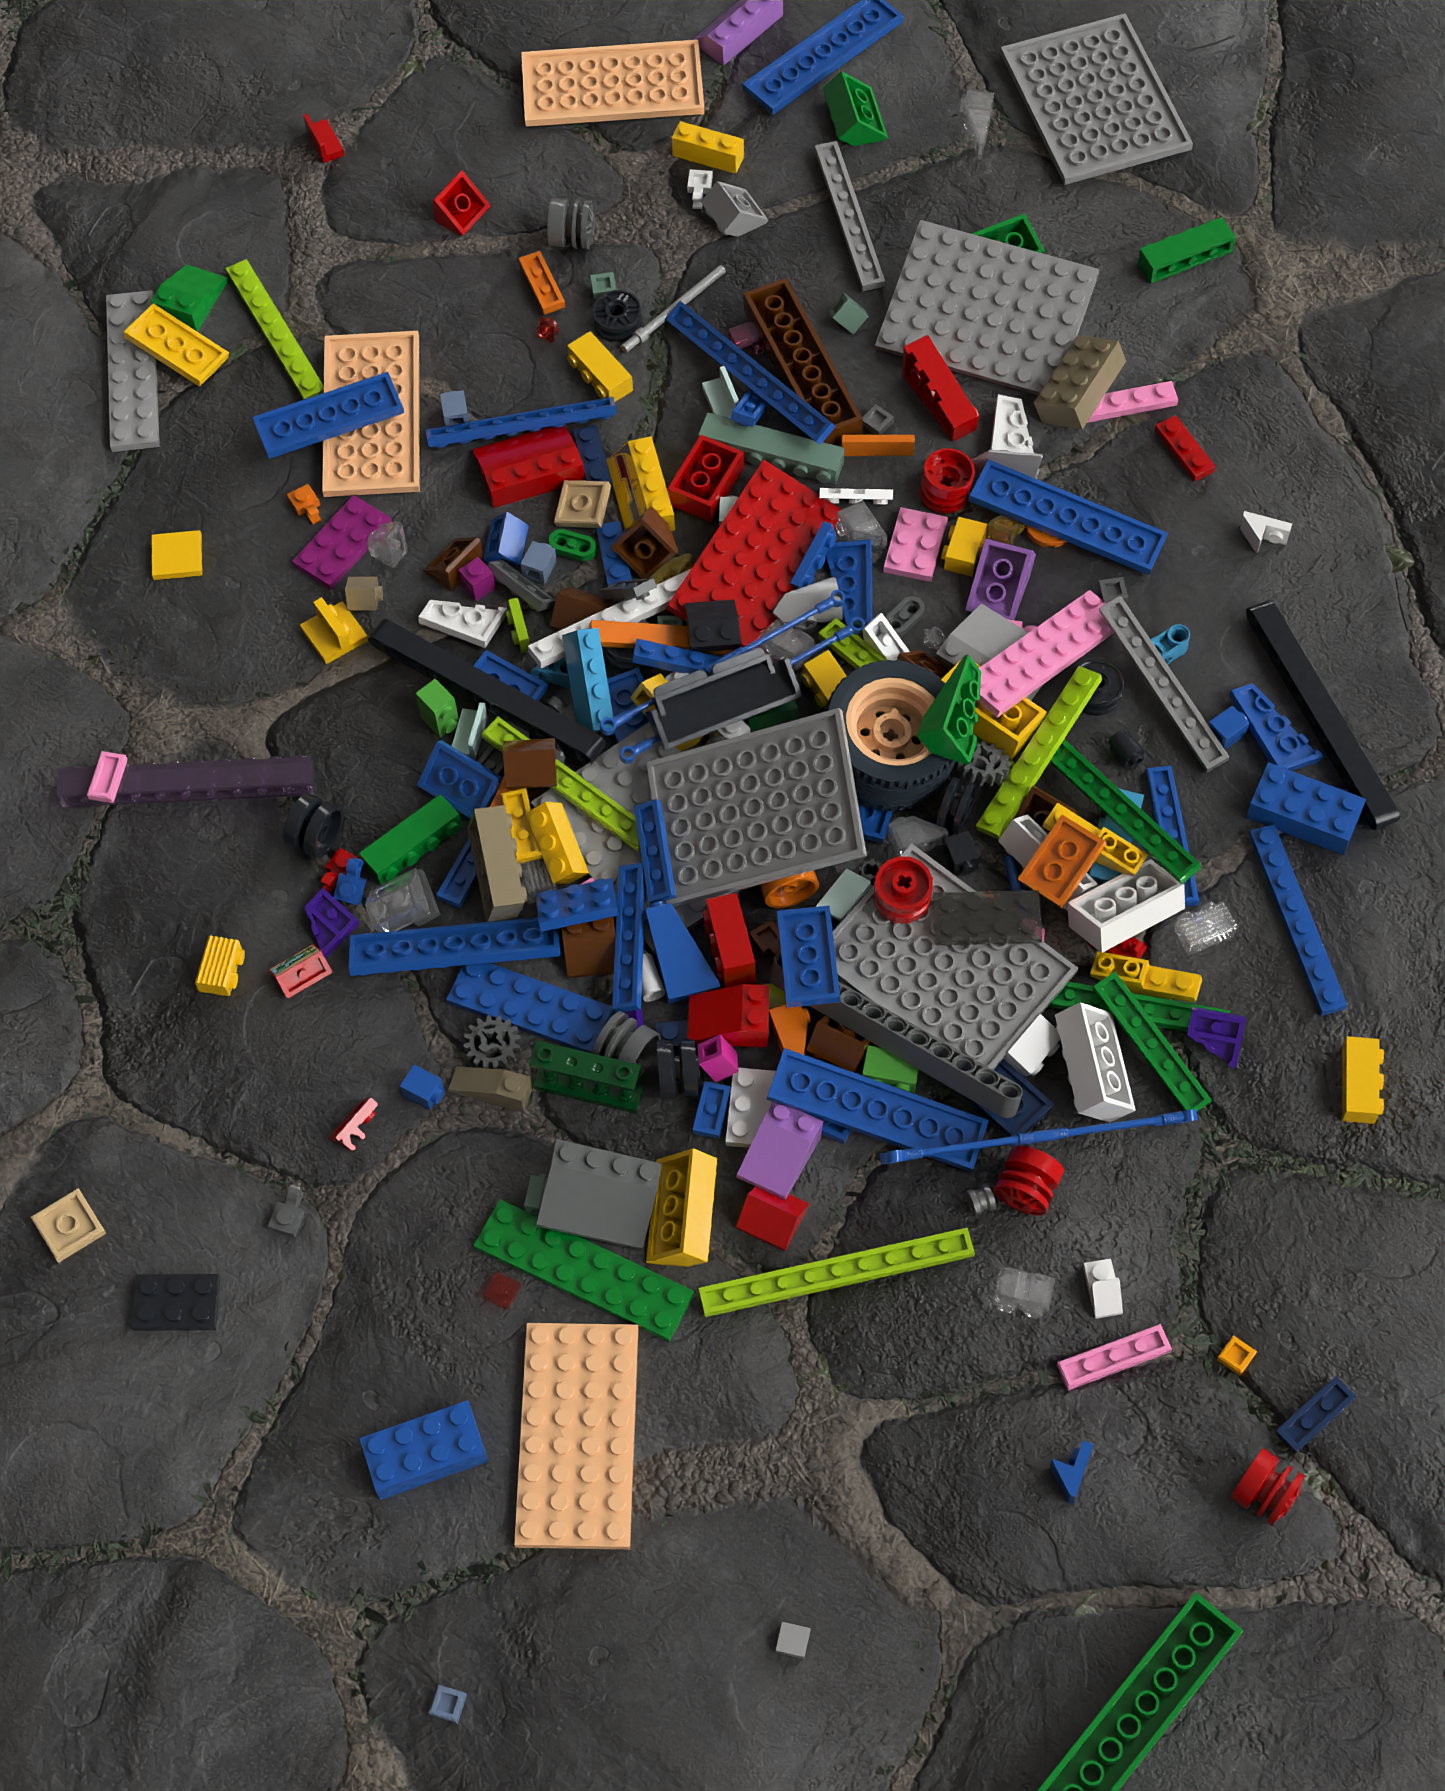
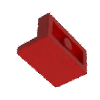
M307 113L304 114L303 118L307 134L323 163L344 156V150L327 119L312 123Z

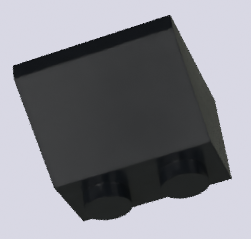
M734 599L684 604L689 650L709 652L735 650L740 647L739 617Z

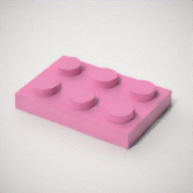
M900 507L883 572L931 582L948 517Z

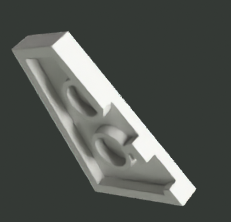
M1003 395L997 396L990 450L1034 453L1032 448L1033 441L1032 437H1029L1028 422L1021 399Z
M820 488V498H825L831 503H839V498L849 499V504H863L864 499H873V504H888V500H893V490Z
M429 600L419 615V623L486 648L505 619V610L507 608L498 607V610L485 609V605H476L473 608L461 606L460 603Z
M738 1068L739 1072L733 1074L726 1146L750 1147L764 1116L773 1103L766 1100L776 1071Z

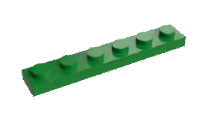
M1113 972L1093 986L1095 993L1184 1111L1196 1109L1198 1112L1212 1102L1211 1098L1116 972Z

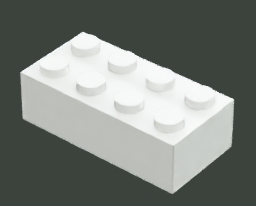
M1150 859L1141 865L1135 876L1121 874L1068 902L1069 927L1102 953L1185 909L1184 884L1181 885L1166 870Z
M1081 1002L1056 1014V1029L1061 1039L1062 1055L1067 1064L1068 1080L1072 1085L1075 1098L1074 1105L1078 1113L1110 1123L1136 1111L1112 1014Z

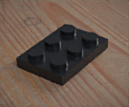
M136 1275L131 1328L133 1331L216 1330L220 1275Z

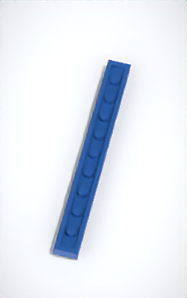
M679 301L665 318L819 445L836 427L683 302Z

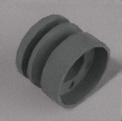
M552 197L548 212L547 233L549 247L565 248L568 238H571L574 249L579 247L581 239L582 249L589 250L595 229V214L593 212L592 200H585L582 210L581 200L576 199L572 210L567 198Z
M619 1011L608 1020L594 1044L592 1054L641 1065L639 1078L655 1056L657 1041L661 1040V1036L646 1025L637 1028L636 1019L628 1018L627 1014Z

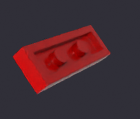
M1176 415L1155 425V432L1194 482L1215 471L1216 466Z

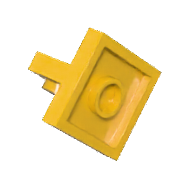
M322 597L313 602L317 615L300 624L301 630L325 664L332 662L368 641L367 634L351 612L347 610L343 601L333 606L332 604L327 605Z

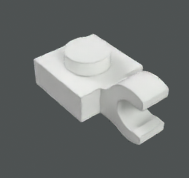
M690 170L687 189L688 193H693V209H702L703 204L701 201L703 194H707L711 189L713 171Z

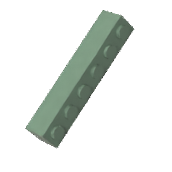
M707 412L698 438L700 435H704L743 451L744 461L750 462L753 465H760L763 460H766L781 471L793 473L799 477L816 479L822 483L836 485L844 464L845 448L824 442L819 445L812 439L758 425L753 427L742 426L738 422L730 420L731 418Z

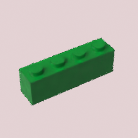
M1223 217L1209 220L1205 224L1189 228L1182 233L1168 236L1164 240L1147 244L1140 248L1138 265L1149 282L1154 283L1233 252L1236 236Z
M441 794L362 850L359 855L364 860L363 866L380 885L387 881H392L399 872L408 866L414 865L425 853L435 850L440 842L447 837L454 836L462 827L460 815Z

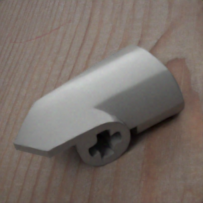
M988 450L981 455L971 458V461L974 464L976 473L981 474L989 459L1037 479L1040 473L1038 468L1043 455L1010 452L1008 450Z
M832 577L785 593L773 611V615L786 624L810 611L815 605L829 598L834 590H839L836 578ZM838 596L834 597L837 601L841 600ZM842 606L829 608L821 614L817 613L795 625V628L807 630L815 627L817 622L827 623L835 618L842 621Z

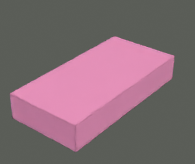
M101 751L87 793L88 799L114 803L128 760L126 755Z

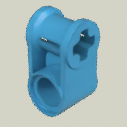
M1175 624L1157 637L1150 639L1167 665L1187 652L1190 631L1184 625ZM1173 639H1181L1182 641H1181V642H1177V641H1174Z
M566 657L544 668H540L537 664L531 670L532 676L545 683L571 688L569 675L566 673L568 672Z

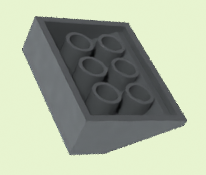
M556 1139L549 1149L535 1226L642 1250L658 1189L662 1163Z

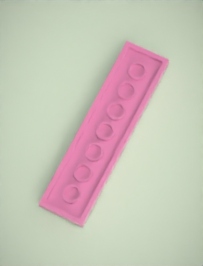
M1091 590L1087 591L979 668L982 672L980 699L976 701L998 718L1114 634L1099 612V608L1105 605L1103 600Z

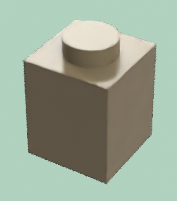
M348 577L345 587L347 610H377L379 601H383V587L378 586V577Z

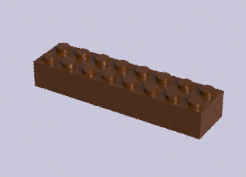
M787 278L743 293L744 312L781 382L836 426L823 442L838 445L842 443V435H862L863 419Z

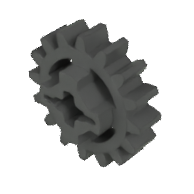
M982 741L979 744L976 742L970 764L965 765L957 761L954 764L957 765L956 771L962 772V778H970V783L979 781L980 786H983L984 783L993 786L994 781L1001 784L1002 779L1007 778L1011 762L1008 761L1009 755H1002L1004 749H995L994 743L988 746L985 741Z
M487 1015L486 1022H482L478 1018V1026L470 1025L469 1031L471 1034L464 1035L465 1042L467 1043L463 1044L465 1052H468L466 1054L468 1061L474 1060L475 1068L483 1065V1068L489 1069L494 1067V1069H499V1066L503 1065L504 1068L508 1069L509 1060L512 1062L517 1061L514 1053H521V1047L518 1044L522 1043L521 1036L517 1035L519 1033L517 1026L511 1027L510 1019L503 1023L500 1015L497 1016L496 1020H492L491 1016ZM507 1036L510 1038L509 1047L506 1044ZM476 1041H478V1042H479V1045H480V1046L478 1047V1048H479V1051H478V1052H477V1050L475 1049Z

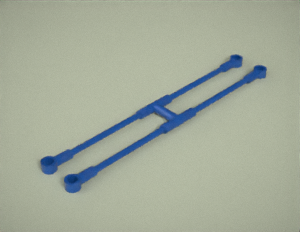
M834 590L829 598L815 605L810 611L747 646L737 648L733 652L705 666L702 671L709 676L713 674L712 667L714 664L748 652L817 613L821 614L832 607H841L845 600L844 592ZM838 596L839 598H841V600L837 601L834 599V597ZM860 617L853 618L849 625L835 632L832 637L790 660L791 665H795L835 641H841L852 634H861L865 627L864 620ZM853 624H859L861 628H855ZM652 699L613 718H604L600 724L601 733L612 735L615 728L631 720L632 716L654 705ZM610 724L612 728L606 729L604 725ZM656 735L632 747H623L619 755L620 761L625 764L632 763L635 756L658 742ZM628 752L632 756L627 758L623 755V753Z
M1196 1109L1165 1113L1152 1116L1151 1118L1071 1129L1064 1127L1011 1135L1006 1138L926 1149L919 1147L880 1153L879 1156L882 1165L938 1154L1004 1145L1018 1146L1068 1138L1069 1136L1148 1125L1155 1127L1198 1120Z

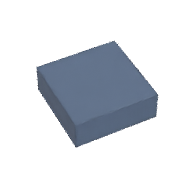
M438 1684L429 1715L458 1724L467 1694Z

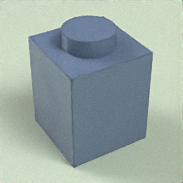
M464 390L440 394L445 426L469 422Z
M532 541L521 562L522 575L527 579L545 585L557 562L555 548L546 543Z

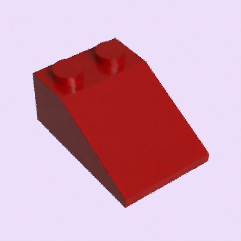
M741 984L690 995L688 1039L695 1038V1045H698L721 1034L731 1046L768 1047L770 985Z

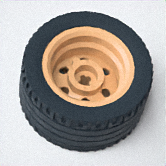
M900 660L871 662L847 674V677L843 678L831 693L825 712L837 708L843 711L858 804L864 807L881 811H901L906 808L917 807L920 803H925L928 799L934 797V794L940 791L950 776L955 761L930 753L917 736L923 716L945 685L941 678L924 667ZM877 713H884L880 717H877L875 715ZM920 741V744L916 745L914 742Z

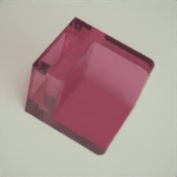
M755 320L728 329L729 340L738 348L750 345L755 355L764 352V337Z

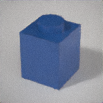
M1231 706L1212 719L1208 726L1224 750H1226L1246 736L1249 722L1244 713L1238 712Z
M416 1065L412 1066L400 1085L403 1097L428 1110H431L434 1104H438L442 1100L445 1092L441 1078Z

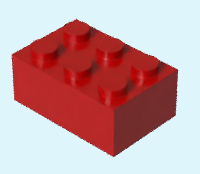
M700 435L667 488L672 507L712 523L720 510V497H728L744 470V452Z
M737 893L706 899L707 909L702 910L704 917L703 925L706 937L709 936L710 953L712 960L715 959V972L719 983L723 982L724 988L741 984L756 985L755 960Z

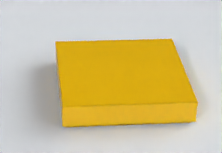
M200 530L152 535V577L154 580L202 576V534Z

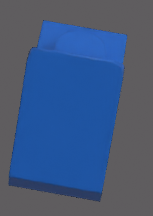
M1082 1441L1080 1449L1076 1447L1073 1449L1069 1464L1074 1465V1467L1051 1459L1050 1469L1067 1502L1073 1504L1094 1445L1086 1441Z

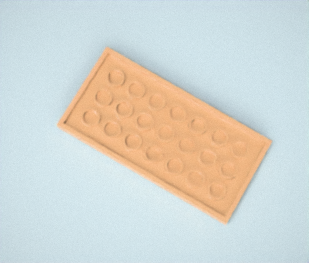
M698 40L521 52L526 127L704 114Z
M418 331L325 336L324 393L388 372L404 408V413L323 440L322 492L324 497L420 492Z
M527 1323L515 1548L630 1550L638 1325Z

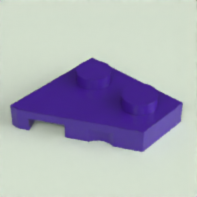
M324 888L305 905L308 918L312 924L313 934L325 959L360 924L358 919Z
M1192 1007L1187 1035L1196 1042L1203 1044L1214 1055L1216 1054L1221 1057L1230 1067L1236 1068L1246 1016Z

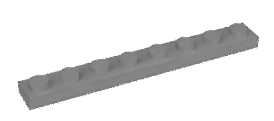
M834 141L815 145V153L862 292L885 287V279L838 143Z
M1119 596L1099 608L1100 614L1205 771L1209 772L1228 761L1229 755L1123 598Z

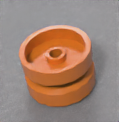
M812 870L763 883L760 886H762L761 893L766 905L773 908H784L799 904L810 898L818 890L819 882L815 871Z

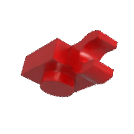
M339 848L325 866L327 873L321 879V883L324 884L322 888L332 893L336 889L339 873L347 874L348 859L358 857Z

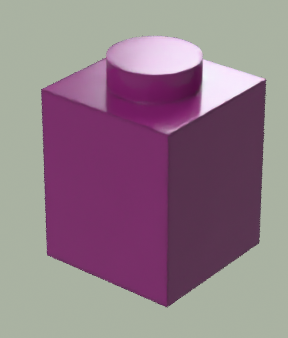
M479 557L458 570L461 586L475 601L496 589L493 572Z

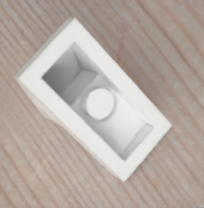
M1244 511L1240 530L1254 551L1258 553L1262 539L1286 545L1292 523Z
M879 613L863 628L864 641L887 660L896 661L900 653L910 652L882 613Z
M1111 1259L1084 1263L1083 1270L1095 1319L1123 1314L1120 1280L1115 1278Z

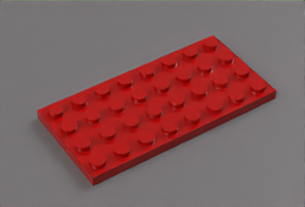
M763 460L666 609L686 621L685 603L734 599L739 617L740 647L747 646L768 634L778 619L773 615V611L785 593L794 591L790 582L823 521L832 524L835 529L845 511L825 498H820L819 494L766 460Z

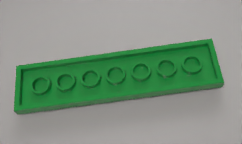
M501 1199L498 1201L474 1244L475 1250L632 1325H638V1328L667 1342L671 1341L695 1295L693 1290L577 1235L535 1226L537 1216Z

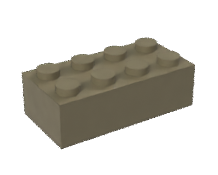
M1081 335L1076 337L1034 402L1042 423L1077 429L1085 427L1126 362L1118 340Z
M505 805L474 809L467 829L486 922L515 920L518 918L520 911L523 910L524 903L527 902V892L525 886L521 887L520 883L522 868L520 862H516L515 853H517L516 839L511 838L510 829H512L510 813L506 814Z

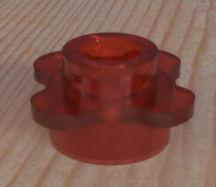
M541 316L537 332L542 338L547 339L549 343L555 342L554 336L559 333V326L554 319H546L544 316Z

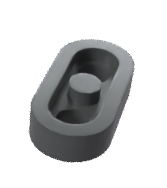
M909 596L904 598L885 616L892 627H899L894 629L899 637L904 636L923 618L924 603L918 597Z

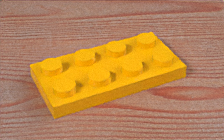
M154 303L124 331V338L199 387L229 356L228 351Z

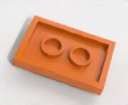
M1062 814L1018 877V880L1060 908H1063L1107 843Z

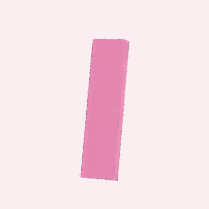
M1161 1324L1057 1362V1368L1068 1391L1170 1353L1172 1348Z

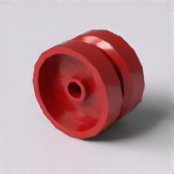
M898 856L886 861L879 868L875 877L874 904L877 911L886 920L894 923L908 924L919 920L926 914L931 903L933 877L929 868L920 860L912 857Z

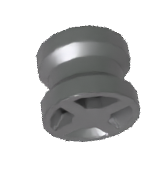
M988 1184L981 1185L978 1190L970 1189L966 1191V1198L974 1216L981 1215L984 1210L993 1211L996 1209L995 1198Z

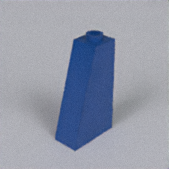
M664 901L650 904L649 908L645 909V916L668 1004L688 1000L690 995L720 989L718 979L671 903L665 904Z

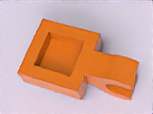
M309 484L287 494L288 500L299 516L306 513L313 525L322 521L317 509L320 506L319 499Z

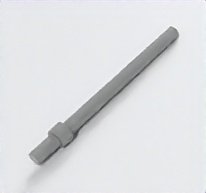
M719 265L643 328L639 327L632 333L633 336L621 345V349L627 353L638 343L642 344L649 338V334L667 321L665 318L679 301L685 305L721 277L726 272L725 268Z

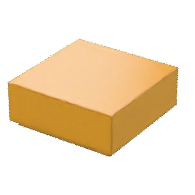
M1233 1335L1217 1360L1241 1376L1257 1351Z

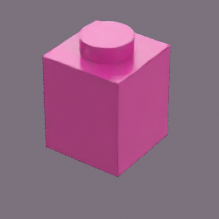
M721 1034L698 1044L699 1065L715 1082L739 1072L737 1052Z

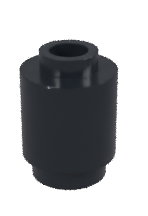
M1120 730L1109 739L1110 750L1125 767L1132 766L1134 768L1144 760L1145 750L1129 732L1126 733L1124 730Z

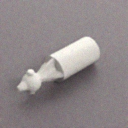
M643 948L641 995L644 1001L651 1002L660 999L666 992L652 955Z

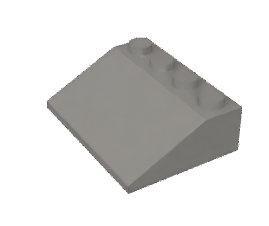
M981 603L948 636L937 651L938 663L950 671L964 655H969L975 663L983 666L1028 634V632ZM1042 686L1033 691L1026 698L1031 701Z

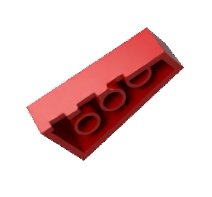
M929 335L904 346L902 376L949 438L954 442L977 430L979 419L977 409L968 400Z

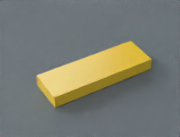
M526 788L501 793L506 814L510 813L512 819L510 834L511 838H515L517 843L516 862L525 863L542 859L539 846L526 816V812L531 810Z

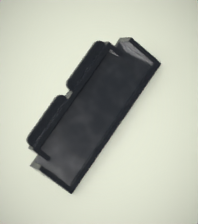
M756 648L714 664L712 675L707 676L704 671L699 670L655 687L653 691L655 697L651 699L656 708L645 711V714L662 749L667 750L802 697V693L789 658L772 662L769 654H765L761 648Z

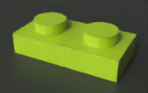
M518 598L508 600L510 609L505 611L508 624H513L515 630L511 631L514 645L519 644L521 654L528 652L530 642Z

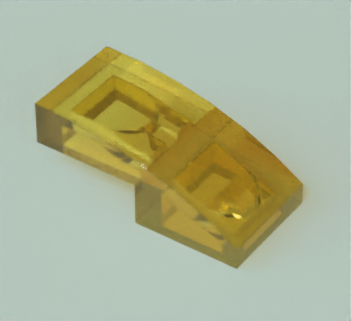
M686 553L672 559L660 567L650 578H654L656 585L692 569V555Z

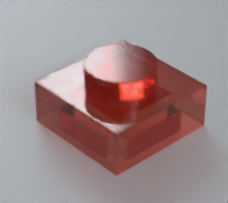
M496 1271L483 1297L509 1310L521 1288V1283Z

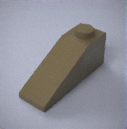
M457 1066L448 1092L524 1113L533 1088L530 1076L502 1069Z

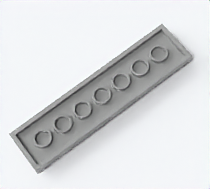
M152 290L106 295L110 448L112 452L160 447L157 360L124 338V331L151 306L150 301L154 296Z

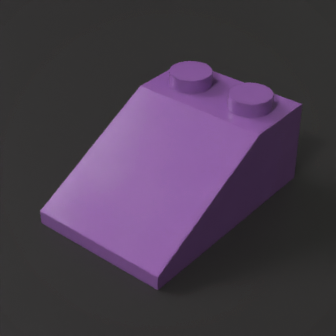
M985 538L965 610L973 612L982 603L1002 617L1015 620L1036 557L1034 551Z
M773 1102L758 1128L736 1177L786 1200L821 1138L824 1121L802 1111Z

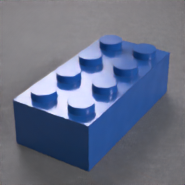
M1268 762L1250 803L1246 818L1266 826L1275 824L1276 829L1344 855L1366 799Z
M468 1400L360 1438L372 1481L380 1500L489 1462Z

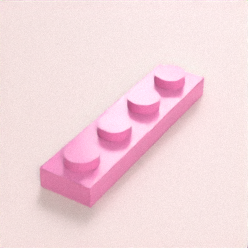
M1169 381L1106 393L1088 422L1176 406L1178 404V397L1173 383Z

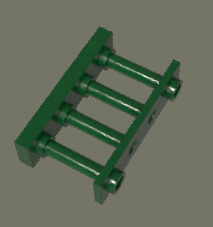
M536 1040L529 1062V1067L538 1069L533 1085L534 1090L637 1114L644 1092V1086L636 1084L641 1065Z

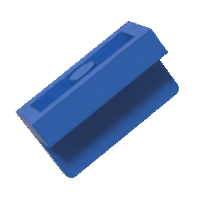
M508 512L493 518L483 560L489 563L503 558L515 566L521 565L528 524Z

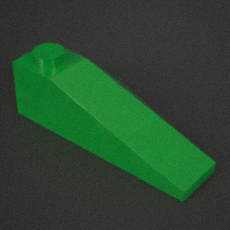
M969 655L963 656L923 716L917 733L918 738L930 753L965 765L970 764L977 742V736L973 735V725L978 723V714L975 713V701L980 699L982 674Z

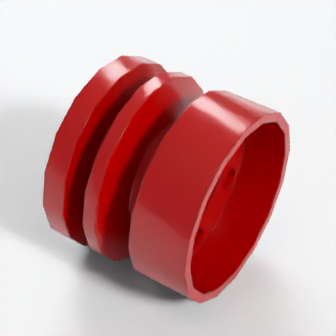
M952 448L939 449L930 454L924 465L919 488L920 498L925 506L934 512L947 514L961 510L966 505L975 474L974 464L971 459L960 450Z
M1028 1146L1012 1147L1004 1167L1006 1170L1000 1173L999 1181L996 1182L993 1192L1003 1203L1013 1209L1030 1215H1044L1048 1210L1049 1203L1052 1201V1191L1057 1189L1064 1174V1168L1055 1158L1038 1149Z
M1262 1448L1230 1498L1245 1509L1257 1500L1261 1504L1256 1516L1261 1518L1267 1508L1273 1512L1266 1523L1273 1526L1276 1521L1286 1515L1300 1494L1305 1475L1299 1472L1293 1482H1290L1286 1478L1293 1467L1289 1465L1280 1474L1277 1473L1275 1469L1279 1458L1265 1448Z

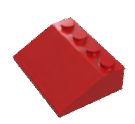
M565 425L561 427H547L473 449L493 508L561 489L564 480L585 481L583 462Z

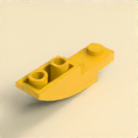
M1059 803L1055 805L1042 825L1044 828L1051 831L1063 814L1107 843L1094 862L1117 872L1135 876L1148 854L1107 828L1103 827L1100 830Z
M1100 951L1096 953L1090 972L1091 977L1100 981L1116 972L1131 993L1196 1003L1202 982V977L1199 974L1150 966L1148 960L1105 952L1101 953Z

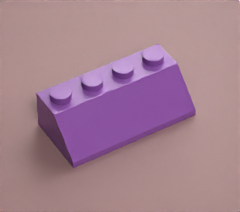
M739 0L692 40H698L699 49L724 66L783 16V0Z

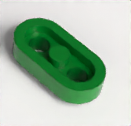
M557 529L549 536V545L555 548V553L578 561H589L596 555L595 541L589 536L565 529Z

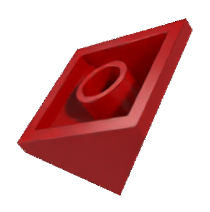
M460 170L432 200L435 221L460 236H463L491 206L463 170Z
M755 1186L747 1195L736 1229L786 1251L810 1203L790 1194L784 1200Z

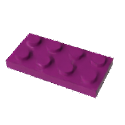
M353 495L292 561L293 566L332 590L392 524V520L386 514Z

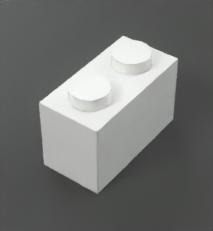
M1039 1014L1006 1052L1003 1059L1023 1077L1036 1075L1044 1066L1042 1063L1044 1058L1052 1056L1060 1047L1058 1044L1060 1036L1057 1033V1029Z

